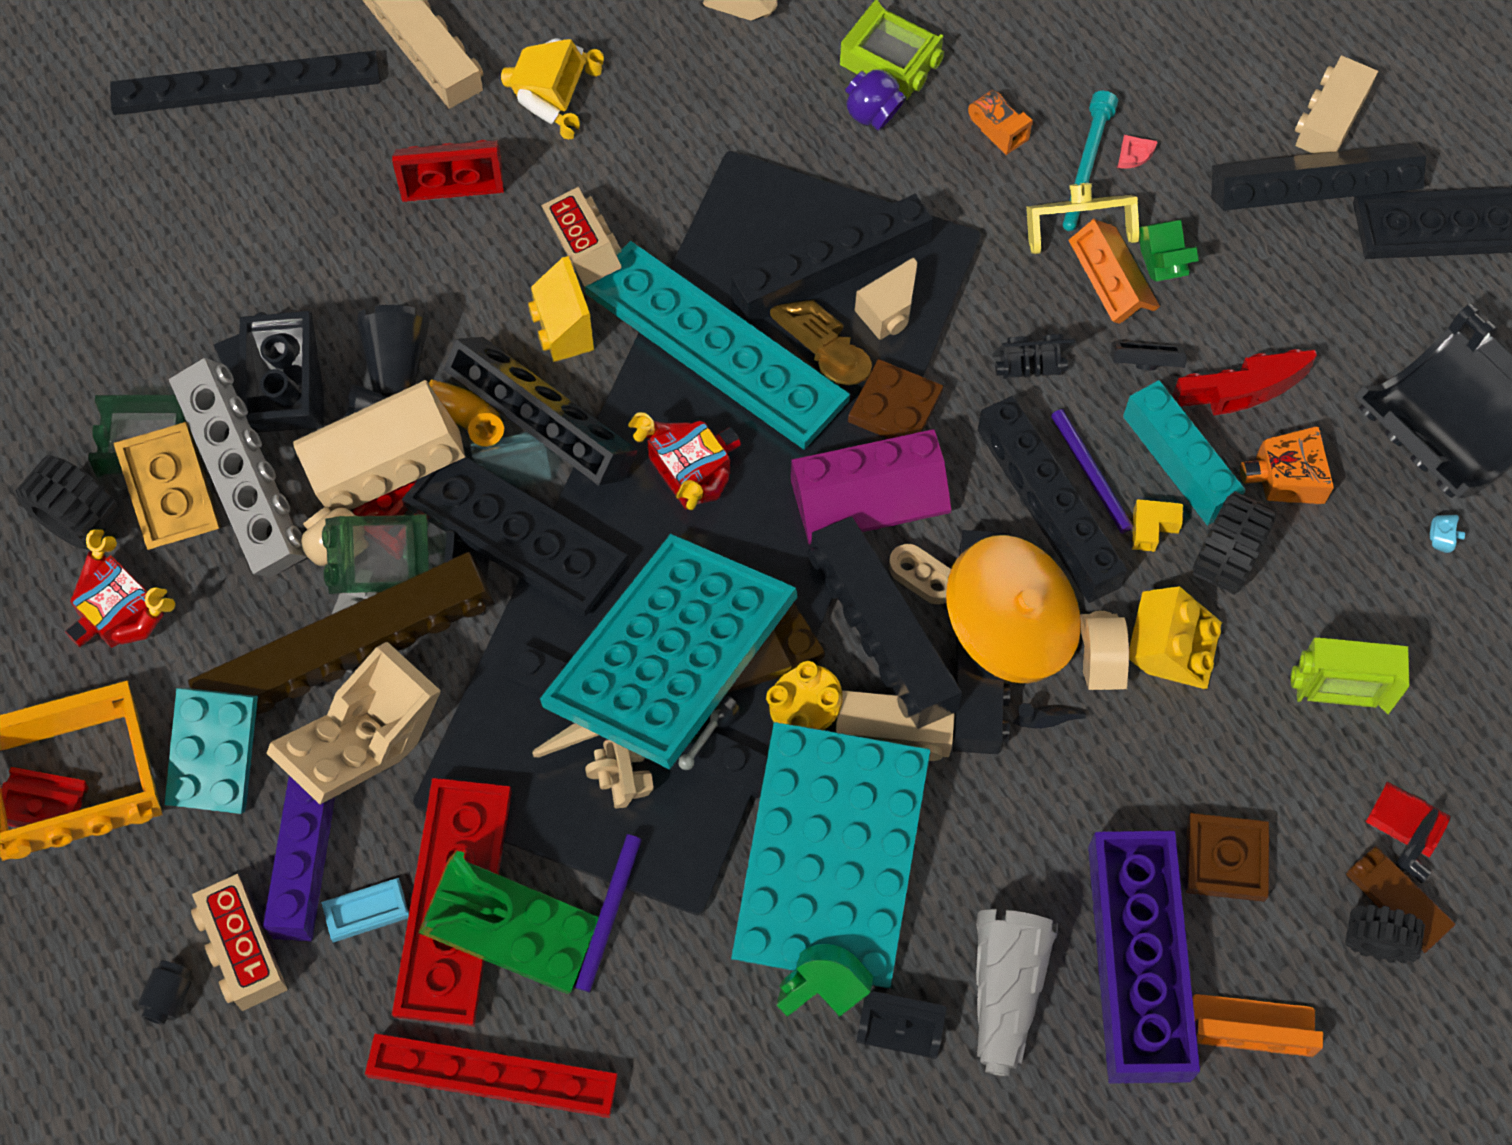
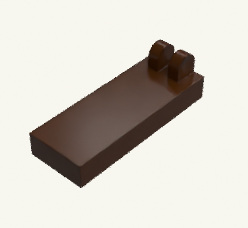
M1377 846L1373 847L1346 873L1380 909H1382V906L1390 907L1389 910L1392 911L1396 909L1403 910L1405 915L1411 913L1416 916L1415 919L1423 921L1425 930L1421 950L1424 953L1456 925Z

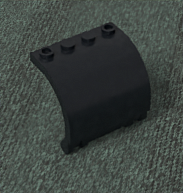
M1472 303L1466 305L1457 314L1448 329L1403 371L1380 385L1363 386L1354 395L1361 403L1359 406L1361 412L1372 421L1378 419L1387 428L1384 432L1385 435L1397 446L1401 447L1404 445L1413 453L1410 457L1413 463L1424 472L1430 470L1439 479L1436 482L1438 487L1451 498L1455 495L1458 498L1470 497L1489 486L1512 468V354L1492 336L1498 327L1490 320L1485 321L1478 314L1480 310ZM1467 325L1475 331L1471 339L1462 332Z

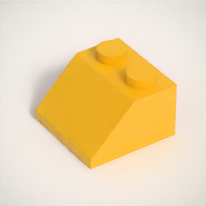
M569 256L561 258L531 286L533 301L528 302L533 323L540 321L542 330L537 331L543 351L550 350L554 362L594 350L590 313Z

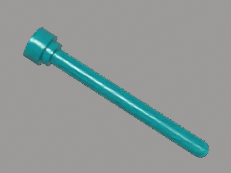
M1097 91L1092 96L1089 110L1093 120L1074 184L1089 183L1105 123L1115 115L1118 105L1117 96L1111 92ZM1080 211L1066 212L1063 221V228L1066 231H1073L1076 228Z

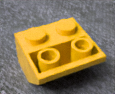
M1180 586L1143 591L1129 647V660L1149 675L1207 689L1214 666L1213 661L1218 638L1221 634L1222 622Z

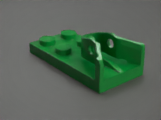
M456 851L448 859L418 933L560 992L571 993L599 917L471 864L463 858L464 852Z

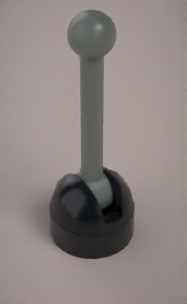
M727 695L722 698L708 717L709 724L688 754H684L679 758L678 764L681 769L689 770L693 767L694 757L716 726L726 728L734 722L740 713L739 706L735 700Z

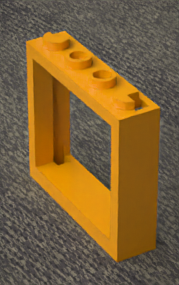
M128 681L0 715V751L125 717L143 789L142 793L9 830L0 788V858L2 861L21 859L32 852L49 847H63L77 839L91 835H104L112 829L129 824H142L148 822L151 818L163 815L135 701Z

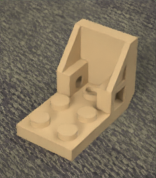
M386 642L376 647L336 692L327 715L272 741L267 754L319 804H322L399 763L418 744L441 690Z

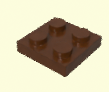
M878 359L849 413L848 422L887 439L923 432L943 393L944 386Z
M1190 813L1187 818L1185 893L1265 902L1269 895V822Z

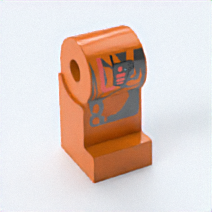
M991 90L969 105L968 112L972 121L1006 155L1029 140L1033 120L1024 112L1020 115L1015 112L998 92Z

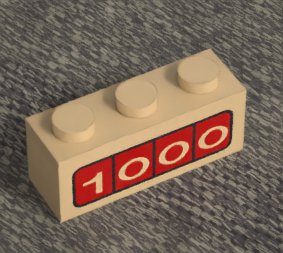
M579 187L541 205L584 287L622 268L616 254L622 252L613 233L610 232L602 214L600 215L591 196L585 199Z
M238 874L193 893L192 896L197 907L192 909L191 913L199 931H207L211 943L206 944L205 949L213 967L219 965L225 978L219 981V985L227 1003L234 1001L244 1011L287 991V986L256 909Z

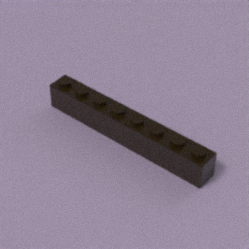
M467 552L187 681L192 689L258 696L256 714L265 713L273 709L275 703L288 697L296 698L305 695L310 691V687L323 681L331 682L340 679L347 670L361 665L376 647L386 642L397 650L405 649L413 645L416 639L428 633H440L448 629L451 623L463 617H474L483 613L487 606L494 604V601L478 563L470 552Z

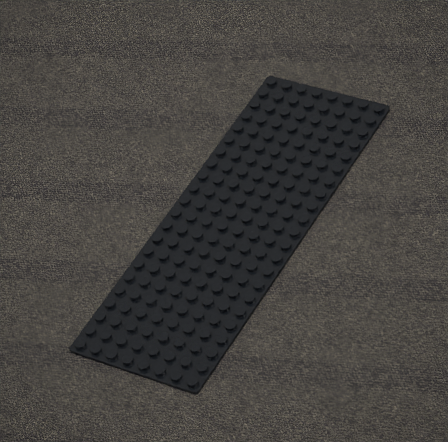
M728 151L725 153L670 269L743 319L731 300V276L893 203L734 151ZM932 216L933 224L930 243L803 301L814 300L844 325L838 337L851 338L849 345H854L864 350L872 363L871 372L877 360L880 359L924 377L979 244L981 234L978 230ZM911 258H914L917 261V269L908 324L898 334H889L879 340L855 312L856 292ZM771 316L751 324L825 376L821 372L819 361L814 360L815 354ZM639 332L597 418L599 422L638 450L624 481L599 486L573 467L553 509L628 555V562L586 617L578 614L525 580L519 579L413 799L415 808L422 812H427L432 778L510 786L512 794L504 843L610 883L626 835L636 836L642 840L625 889L687 913L701 915L705 910L751 795L694 768L683 770L680 768L677 760L671 769H668L645 758L642 762H631L632 771H649L652 775L653 790L648 796L632 799L626 808H615L612 789H600L599 779L588 778L585 770L589 763L595 761L594 751L604 749L603 743L608 739L598 735L539 758L534 757L533 751L537 747L574 724V722L543 708L540 696L504 680L502 673L520 642L568 664L670 534L795 587L798 597L794 603L815 637H817L833 597L827 589L826 577L821 569L816 570L809 559L808 549L811 548V544L808 543L791 484V461L793 459L887 439L848 422L849 413L868 377L865 381L858 384L845 385L835 383L850 394L849 402L804 450ZM636 413H646L653 421L665 423L689 422L692 424L697 421H703L714 436L729 427L735 431L741 445L727 453L730 458L729 480L718 500L697 504L693 510L683 507L649 459L648 440L650 439L646 437L642 442H637L634 439L633 435L637 428H630L628 424ZM780 678L726 693L725 695L731 697L738 704L740 713L731 725L726 728L716 726L713 731L768 756L774 722L770 715L766 695L768 690L775 686ZM708 720L702 725L703 727H707L709 724Z

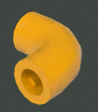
M433 379L430 380V387L455 424L465 428L470 439L475 444L488 447L496 444L502 438L504 425L500 414L493 406L465 388Z

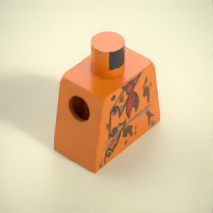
M1312 427L1266 439L1262 442L1256 455L1257 461L1241 462L1240 465L1242 482L1244 484L1262 482L1265 497L1268 501L1325 504L1334 488L1319 427Z

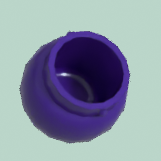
M881 69L871 70L867 74L863 70L860 71L845 90L849 94L846 105L852 118L864 126L872 125L877 131H880L893 118L907 97L899 91L900 87L896 79Z

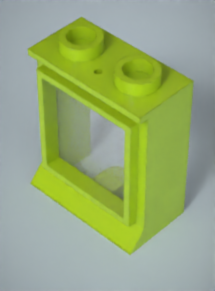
M874 0L841 42L840 65L856 74L862 70L867 74L874 69L888 72L896 79L900 87L899 91L907 97V100L914 90L920 91L930 69H937L944 57V51L942 50L943 35L937 36L884 9L878 0Z
M1314 637L1308 649L1302 651L1299 664L1297 666L1294 665L1291 671V688L1297 689V702H1301L1303 697H1307V701L1374 708L1379 705L1389 715L1409 688L1408 646Z

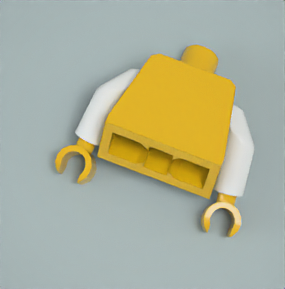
M555 38L544 44L524 48L516 67H505L502 70L501 80L505 87L512 88L522 106L551 125L553 122L560 125V135L563 138L574 139V131L566 126H573L579 129L580 121L578 117L572 113L561 115L559 112L567 110L584 64L588 75L599 76L601 75L604 56L598 49L590 50L587 53L583 52V48L576 46L572 39L561 40Z

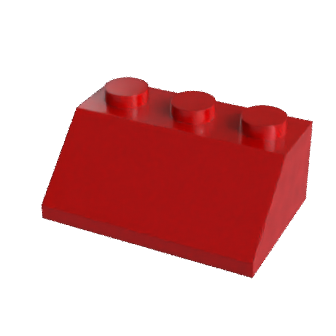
M480 140L459 144L446 143L425 147L412 146L396 149L392 155L393 167L402 202L504 193L502 161L498 140Z

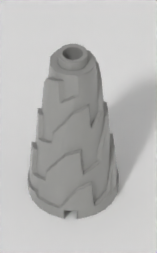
M997 909L982 910L978 912L976 921L978 931L976 984L978 986L977 1011L979 1023L977 1056L981 1057L980 1063L986 1065V1073L1010 1076V1070L1017 1069L1018 1063L1022 1064L1028 1031L1035 1015L1039 992H1042L1052 945L1057 938L1058 923L1053 924V920L1042 916L1006 910V915L1002 916V920H995Z

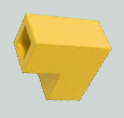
M1137 499L1133 509L1132 550L1155 552L1159 543V532L1179 534L1183 521V504Z

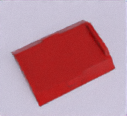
M1387 781L1366 822L1407 845L1419 824L1435 807ZM1439 810L1436 822L1426 840V846L1422 854L1430 858L1451 816Z

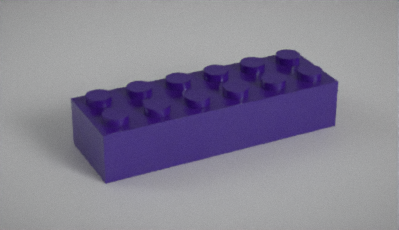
M1175 831L1095 832L1088 846L1108 1084L1191 1082L1200 1072Z

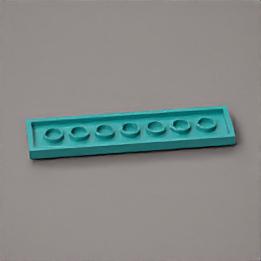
M632 241L621 250L622 252L616 255L622 268L585 286V294L804 450L849 402L850 394Z

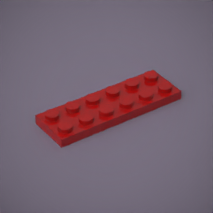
M432 778L392 1010L394 1018L475 1027L485 960L418 932L448 859L456 851L465 853L463 856L465 861L499 875L512 794L510 786Z

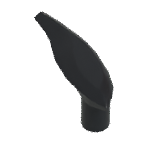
M1023 703L1019 707V715L1013 724L1026 728L1041 729L1054 727L1069 720L1086 719V714L1084 711L1066 707L1043 706L1034 708L1030 703Z
M1433 808L1422 820L1396 861V866L1403 873L1407 871L1421 884L1429 877L1431 871L1419 862L1417 858L1425 849L1426 840L1436 822L1439 812L1436 808Z

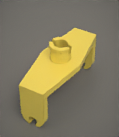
M1080 183V185H1069L1071 201L1026 207L1029 245L1033 254L1041 252L1039 215L1124 206L1128 242L1136 243L1139 241L1138 200L1136 196L1125 195L1092 199V183Z

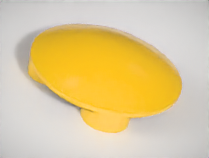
M805 661L800 663L795 669L784 674L775 686L768 690L766 700L769 704L773 722L824 731L835 721L841 710L843 692L838 679L831 671L811 661Z

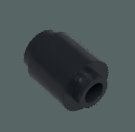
M161 960L158 968L152 969L137 1003V1007L143 1010L141 1017L160 1025H165L167 1019L176 1020L190 988L191 982L189 977L192 972L176 963Z

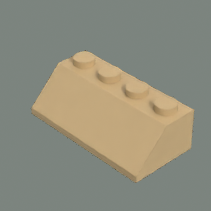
M426 380L293 442L315 495L331 511L339 507L352 510L465 458L460 430Z

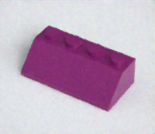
M934 429L793 459L791 461V484L809 544H811L812 532L851 516L860 530L867 532L951 513L945 461Z

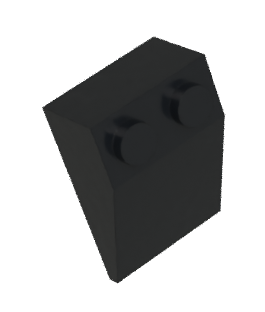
M310 311L240 317L239 398L246 405L248 411L246 418L250 427L256 433L324 427V391L313 318Z

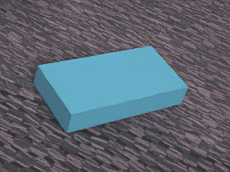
M399 878L321 902L332 942L405 920L409 917V910Z

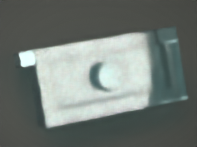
M529 433L501 438L496 444L488 447L479 446L475 443L470 444L473 462L516 488L547 482L552 478L545 445Z

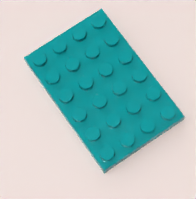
M670 534L541 696V704L543 708L657 764L671 769L797 599L796 588Z
M774 722L731 959L794 971L797 970L796 966L800 952L811 946L831 944L851 952L873 975L872 985L891 988L930 749Z

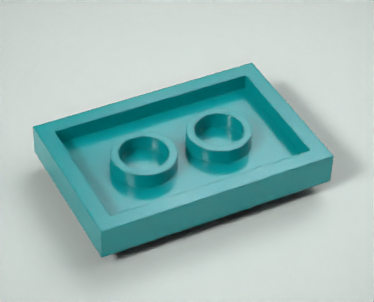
M184 687L176 688L164 805L237 814L245 812L258 696Z

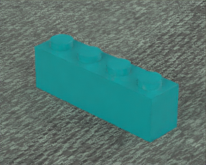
M1160 380L1129 396L1123 415L1124 419L1206 525H1210L1215 521L1226 498L1234 491L1243 495L1245 488Z

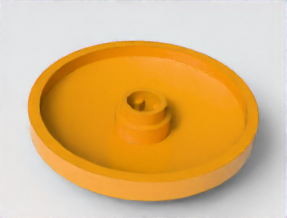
M998 535L975 543L957 558L947 582L946 599L948 613L959 641L981 667L991 674L1010 682L1034 683L1059 672L1068 664L1076 651L1080 638V611L1069 580L1047 553L1026 540L1013 536Z

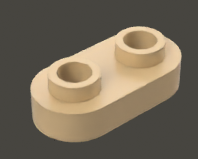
M903 544L896 547L892 551L889 560V571L892 577L929 603H946L947 582L951 569L918 546ZM903 563H910L914 568L912 570H904L901 565ZM939 583L944 589L935 591L931 588V585Z

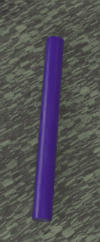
M1063 409L1055 411L1051 415L1052 420L1121 534L1130 531L1134 527L1065 411Z
M626 835L575 988L578 990L591 992L642 840L636 836Z

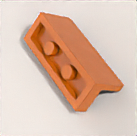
M1093 219L1068 240L1113 322L1122 323L1141 307L1151 311H1155L1160 307L1115 226Z
M1195 994L1192 997L1197 1044L1314 1057L1323 1049V1032L1315 1031V1009L1313 1007Z

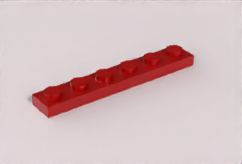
M374 1033L365 1070L367 1078L605 1118L611 1117L618 1080L617 1073Z

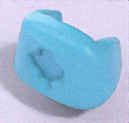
M1437 515L1433 518L1430 526V540L1434 549L1450 553L1456 547V538L1464 540L1465 532L1456 531L1459 521L1458 515Z

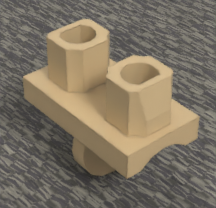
M606 740L603 743L604 749L594 751L595 761L586 766V776L590 779H599L600 789H612L615 808H626L632 799L645 797L653 790L651 773L649 771L633 772L631 762H642L645 757L610 740Z

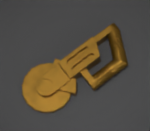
M814 300L777 305L770 310L771 317L815 354L814 360L819 361L821 372L828 379L835 383L852 385L865 381L870 375L872 368L870 357L864 350L854 345H849L851 338L838 337L844 325Z

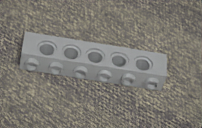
M203 358L169 378V382L254 575L272 577L305 559L307 556L302 549V533L293 525L288 513L290 512L289 503L279 493L275 484V471L269 462L264 459L260 449L262 446L261 439L256 431L250 427L246 418L248 414L246 405L235 393L232 386L234 379L230 370L224 364ZM215 396L214 405L211 407V400ZM229 427V435L225 440L224 434L226 429ZM243 459V468L239 472L238 466L240 461ZM257 491L258 498L256 503L253 505L252 498L254 493ZM271 524L272 533L269 536V538H267L266 531L268 526Z

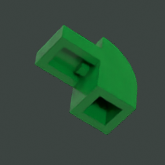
M1181 220L1139 227L1141 253L1153 281L1189 275L1188 263L1199 261L1197 247L1185 248Z
M831 944L811 946L800 952L796 966L797 970L787 975L780 983L779 987L781 989L776 1005L788 1017L818 993L840 1017L871 993L873 975L851 952L842 947Z

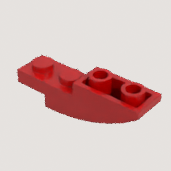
M1294 349L1283 354L1267 355L1259 353L1245 358L1240 371L1229 369L1218 374H1189L1183 378H1178L1172 396L1180 407L1210 403L1213 416L1248 409L1283 394L1309 374L1317 357L1316 351Z

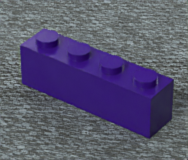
M290 775L263 927L272 939L312 942L335 797L319 804Z

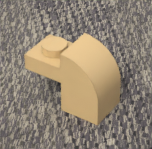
M1107 611L1080 614V632L1085 645L1083 674L1088 690L1127 689L1129 642L1125 617H1118L1117 614H1111Z

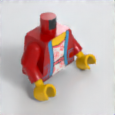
M643 412L634 415L628 424L630 428H637L633 435L634 439L637 442H642L646 437L650 439L648 440L649 459L685 509L693 510L697 504L716 501L720 498L730 474V458L727 453L741 445L737 434L731 427L714 436L703 421H697L692 424L689 422L665 423L653 421L648 414Z
M92 530L86 537L87 547L91 551L87 554L73 596L70 599V603L81 618L65 630V633L79 648L97 634L111 648L118 644L123 645L146 640L164 616L163 612H170L175 607L173 599L163 598L167 593L166 589L151 588L147 592L111 555L108 558L104 555L105 552L114 550L117 542L113 536H106L101 543V538L104 535L103 530Z

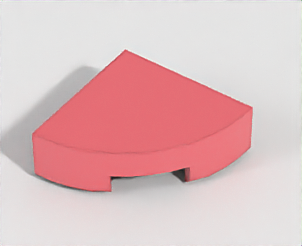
M1124 135L1117 168H1134L1147 162L1155 151L1157 141Z

